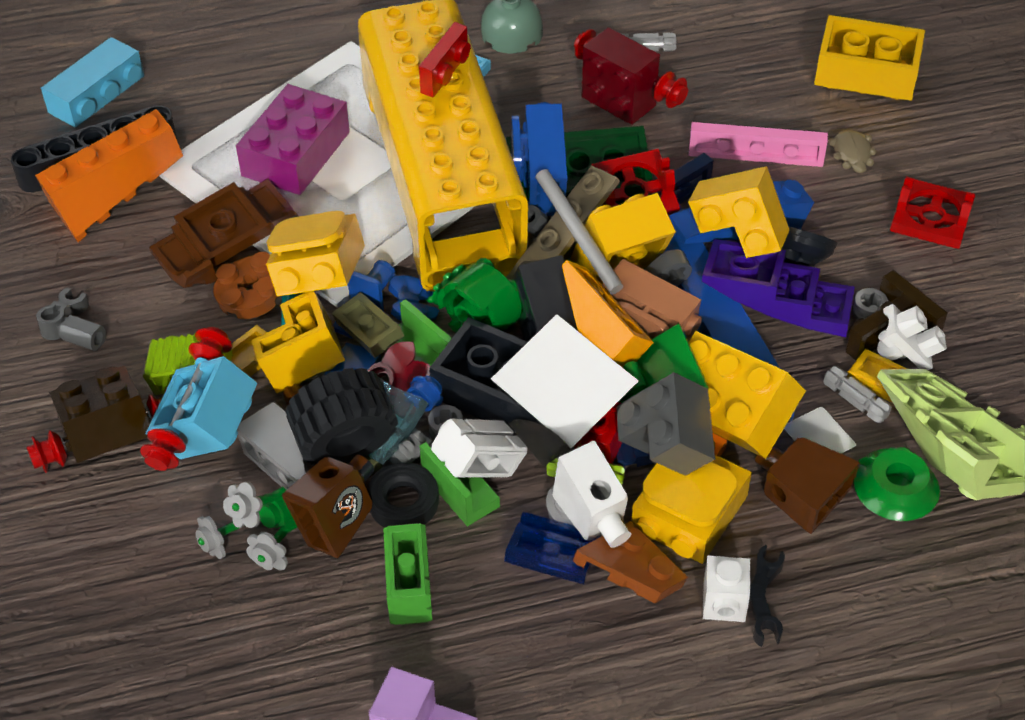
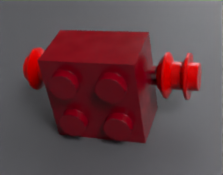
M609 27L597 36L593 29H588L579 34L575 40V56L578 59H583L582 98L613 114L615 117L633 125L653 109L657 102L666 99V106L674 108L685 101L688 95L687 80L681 77L675 81V73L672 71H668L660 77V54Z

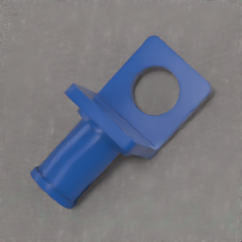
M378 260L367 276L354 271L348 283L349 298L352 299L361 292L384 312L382 291L395 276L393 266L386 261ZM336 321L334 322L335 332L352 338Z

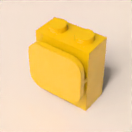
M329 211L289 218L281 221L274 227L266 242L268 250L272 252L266 265L277 297L348 285L365 247L356 214L345 215L342 211Z
M715 455V460L687 475L680 474L656 463L643 482L642 493L633 504L632 522L650 540H655L673 549L681 557L691 558L703 564L707 559V555L709 556L747 498L752 472Z

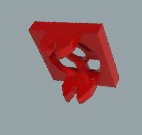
M659 149L591 164L611 175L621 171L625 180L621 188L613 190L603 205L618 206L615 201H626L630 198L626 195L624 189L630 184H637L643 188L644 196H648L649 193L662 191L660 199L668 216L680 210L674 192V169L670 170L669 157L662 158ZM633 168L647 169L658 179L645 182L635 176Z
M905 177L890 232L959 249L976 194ZM919 196L932 199L930 204H925L922 207L909 204L911 200ZM942 202L955 205L960 216L946 213L945 209L941 207ZM933 211L938 213L942 219L932 221L926 219L923 213ZM910 215L918 217L920 223L916 222ZM944 224L950 225V227L938 228Z

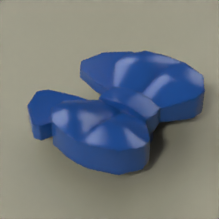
M400 275L394 276L390 280L388 290L397 298V302L393 304L391 314L396 319L401 320L400 302L406 299L431 321L436 320L439 310L435 307L419 303V300H427L433 295V292L425 290L418 278Z

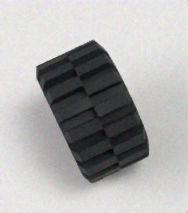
M348 368L334 371L312 380L311 383L299 389V393L292 396L289 401L290 404L286 407V417L300 453L307 463L311 462V465L314 466L320 460L327 457L346 464L356 455L365 457L384 445L389 440V437L395 433L396 426L398 425V419L380 377L375 372H368L367 369L363 368L355 370Z

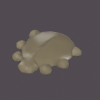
M845 130L838 133L835 138L829 139V145L834 146L835 150L833 158L836 160L842 159L844 161L842 164L843 168L850 169L852 166L855 172L862 174L866 171V165L871 167L874 165V160L870 156H875L877 151L869 143L872 141L871 135H864L856 130Z

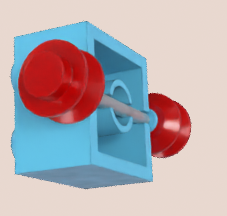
M208 327L196 331L195 338L198 342L190 344L188 348L190 355L195 359V364L175 370L145 433L152 444L141 446L140 453L145 458V463L156 470L165 471L168 468H176L179 465L178 458L184 459L229 449L237 438V428L244 413L247 412L252 404L251 397L257 382L224 356L223 353L230 352L233 345L228 339V335L219 328Z

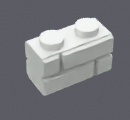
M452 418L444 422L439 428L431 450L441 462H445L446 468L455 478L509 477L513 475L527 454L528 447L518 436H513V430L502 420H463Z

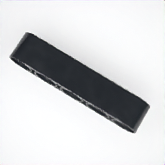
M152 106L16 150L11 156V164L20 189L25 192L43 190L35 176L36 174L155 109L159 111L172 127L177 139L171 110L165 106Z

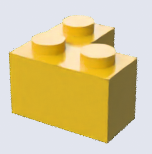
M767 166L699 181L688 201L700 233L735 227L746 258L780 252L790 230Z
M315 291L305 292L280 304L286 324L251 340L257 362L276 393L283 391L287 386L291 387L294 384H301L302 381L320 372L329 371L337 364L345 361L332 321Z

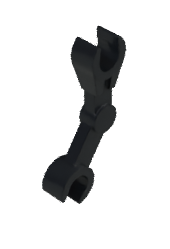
M767 545L762 546L758 550L755 577L752 584H750L749 604L756 620L753 639L760 647L763 646L764 641L763 629H769L774 632L777 644L780 643L783 632V625L780 620L771 616L765 594L768 585L782 571L785 555L781 551L778 561L773 563L767 562L764 559Z

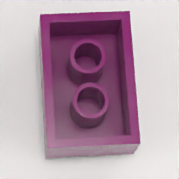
M287 84L236 144L241 176L258 182L269 179L274 187L301 195L350 133L347 102Z

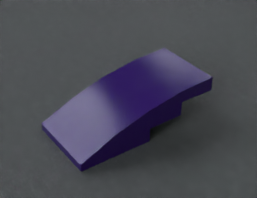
M719 239L713 240L702 275L703 283L732 300L772 318L814 331L841 337L847 336L854 286L818 281L820 268L784 263L786 250L746 258L741 243Z

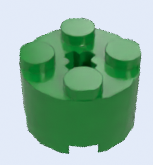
M480 258L477 262L470 264L441 288L437 295L439 309L446 308L447 313L452 319L448 326L455 333H457L468 317L506 332L522 315V304L515 281L512 279L508 280L499 270L495 269L493 263L487 258Z

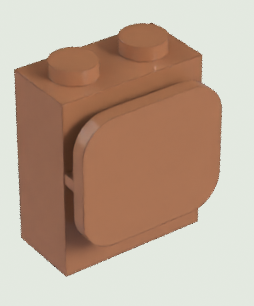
M622 259L615 267L614 272L622 282L623 288L618 293L611 294L613 298L650 339L655 338L679 323L689 342L702 321V317L698 316L701 299Z

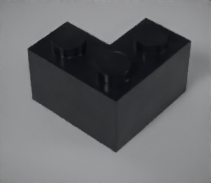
M563 255L519 265L513 275L523 307V313L518 321L525 341L529 342L556 314L577 330L562 269V264L564 263Z

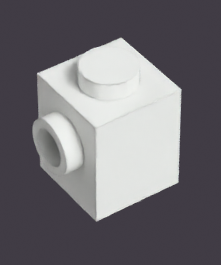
M707 555L703 582V619L745 622L750 598V559Z

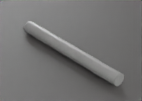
M548 169L541 170L535 176L536 180L610 294L618 293L623 288L622 282Z

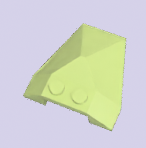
M880 369L877 375L878 379L929 464L959 485L958 489L962 494L971 499L980 500L1021 495L1025 492L1024 425L1016 429L997 419L1000 411L991 406H988L986 411L981 407L974 406L965 400L967 392L926 369Z

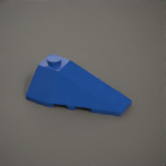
M797 180L773 181L788 226L801 230L814 201ZM690 207L669 215L676 231L675 233L683 244L713 242L714 239L725 241L739 240L735 227L700 233Z

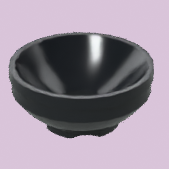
M789 227V233L782 247V250H786V260L815 267V264L833 255L837 246L836 241Z

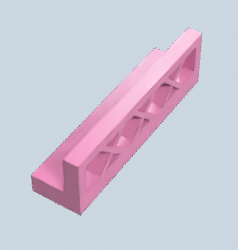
M692 122L689 156L698 157L705 153L710 158L823 167L828 133Z

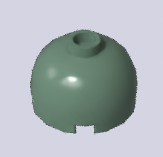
M492 0L488 3L482 14V40L485 44L486 41L491 43L492 49L497 52L510 54L527 51V45L535 42V46L538 45L543 36L540 10L532 0Z

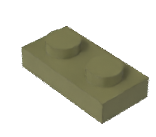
M361 292L332 313L336 323L374 358L404 337L401 327Z

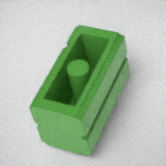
M421 523L387 526L383 528L390 624L402 625L432 621L426 526Z

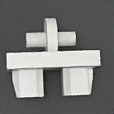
M894 304L883 308V313L888 317L889 324L886 331H882L878 336L880 340L877 347L879 355L891 361L907 357L919 369H932V356L947 349L944 332L938 326L926 330L928 329L927 319L924 312L917 306L901 312Z

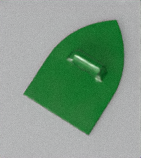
M679 323L651 339L654 343L637 362L631 361L623 366V369L636 378L638 382L618 402L623 403L673 372L707 389L709 388L684 330Z

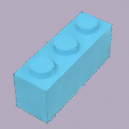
M112 37L107 39L41 87L48 113L75 128L144 77L139 51Z

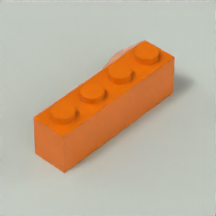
M155 109L35 176L51 206L76 241L80 242L87 236L86 229L95 222L103 223L111 216L109 210L122 200L125 202L131 200L137 195V187L145 181L151 183L183 157L172 127L159 111Z

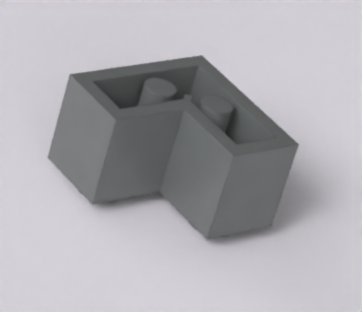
M673 372L616 406L619 441L649 454L651 461L680 474L687 475L715 460L707 388Z

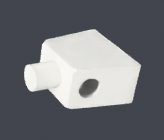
M592 441L558 457L552 496L582 537L590 541L603 535L611 548L626 542L631 536L630 530L623 521L628 497L597 443Z

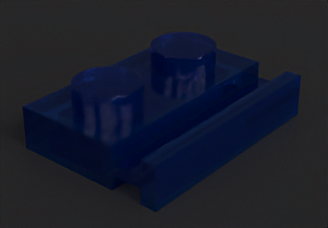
M523 511L521 520L517 523L506 548L504 562L584 585L592 563L587 561L583 568L577 565L573 558L577 549L600 538L601 535L590 541L585 540L573 525Z

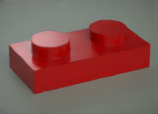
M454 22L419 65L420 93L434 98L441 87L446 86L450 82L452 74L459 64L466 62L471 49V45L468 43L467 26Z

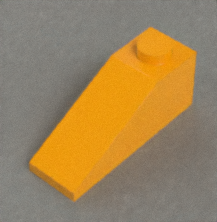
M566 260L562 264V269L578 332L622 368L628 362H637L654 342L586 267Z

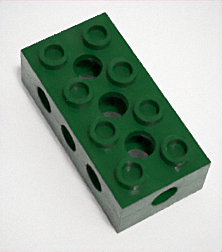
M644 126L564 132L567 167L566 198L590 168L591 164L648 151ZM506 137V142L511 153V137ZM640 167L633 168L637 178L645 182L653 180L652 173L649 170ZM618 171L613 175L620 180L615 189L621 188L622 183L625 181L622 172ZM522 181L521 184L527 198V188L524 187V183ZM630 184L624 189V192L629 197L644 194L643 188L637 184ZM619 200V201H615V202H616L618 205H621V204H623L625 201Z

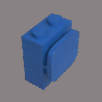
M540 102L526 105L523 131L520 129L519 115H511V156L520 181H523L524 187L527 188L528 205L537 206L546 215L553 216L557 210L535 176L541 170L548 169L566 197L567 167L562 104Z

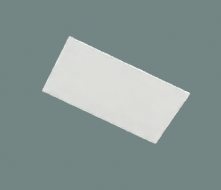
M557 314L491 378L546 428L561 437L570 448L638 382L636 378Z

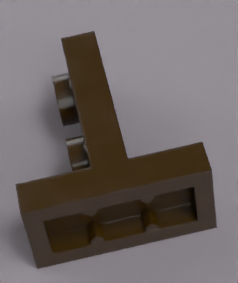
M892 270L883 276L880 291L886 295L888 301L883 303L875 313L865 319H858L851 326L848 332L849 340L846 353L854 360H857L865 349L873 351L878 347L880 341L878 336L882 331H886L889 324V319L884 315L883 308L894 304L901 312L914 306L919 307L927 319L928 329L926 330L938 326L943 331L948 312Z

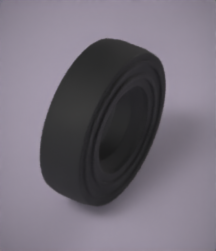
M413 463L391 464L379 470L372 477L368 485L367 491L373 502L370 513L374 520L384 528L393 525L427 524L434 517L438 509L439 488L434 476L420 465ZM402 486L411 487L419 494L417 501L408 507H396L387 498L393 489Z

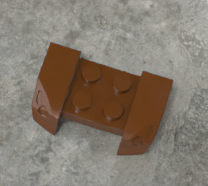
M269 179L264 180L247 191L243 186L239 188L233 182L173 216L176 222L171 227L173 233L151 245L149 249L168 276L181 287H193L194 284L207 285L217 280L214 267L269 236L274 227L281 221L299 217V215Z

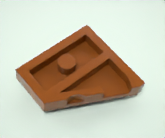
M632 521L626 523L631 536L620 546L611 548L605 538L601 536L577 549L573 561L583 568L588 561L610 572L607 580L621 587L630 588L637 595L653 603H657L681 589L688 578Z

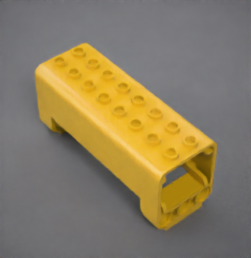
M426 0L418 3L371 10L361 15L358 20L363 87L370 110L377 118L410 230L413 258L421 285L425 290L432 292L435 291L433 290L434 286L444 280L445 274L448 272L452 273L461 264L468 267L480 258L490 260L495 269L499 270L506 277L526 252L528 238V201L469 36L468 43L471 45L469 56L465 63H460L455 69L450 82L446 86H442L434 98L420 93L419 65L454 22L465 25L458 5L454 0ZM493 203L501 229L432 241L428 226H432L435 223L433 214Z

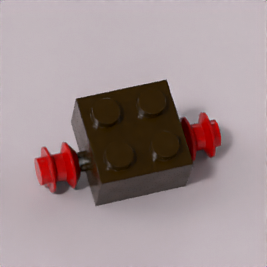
M125 366L118 368L107 367L98 371L95 376L82 381L70 380L62 383L56 390L49 393L66 437L62 438L64 441L62 442L60 436L52 430L48 431V439L41 442L32 436L34 444L26 448L34 469L43 467L46 474L48 464L55 461L64 467L67 460L65 449H67L68 453L72 451L76 462L80 463L148 438L145 433L162 398L156 399L152 394H149L146 402L148 411H146L141 396Z

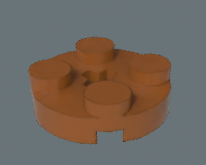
M257 252L253 256L241 258L233 263L223 264L217 269V280L214 284L213 292L219 307L225 314L228 315L229 312L236 314L238 319H251L266 314L277 305L275 302L277 295L266 265L270 257L269 253ZM253 284L252 289L246 290L247 286Z

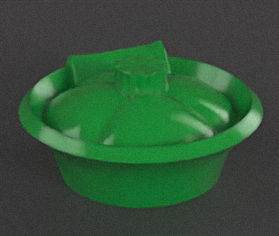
M890 447L877 451L874 450L858 460L859 467L854 479L855 491L860 501L873 513L890 520L911 521L929 514L937 505L940 496V486L935 474L921 457L910 452L908 448Z

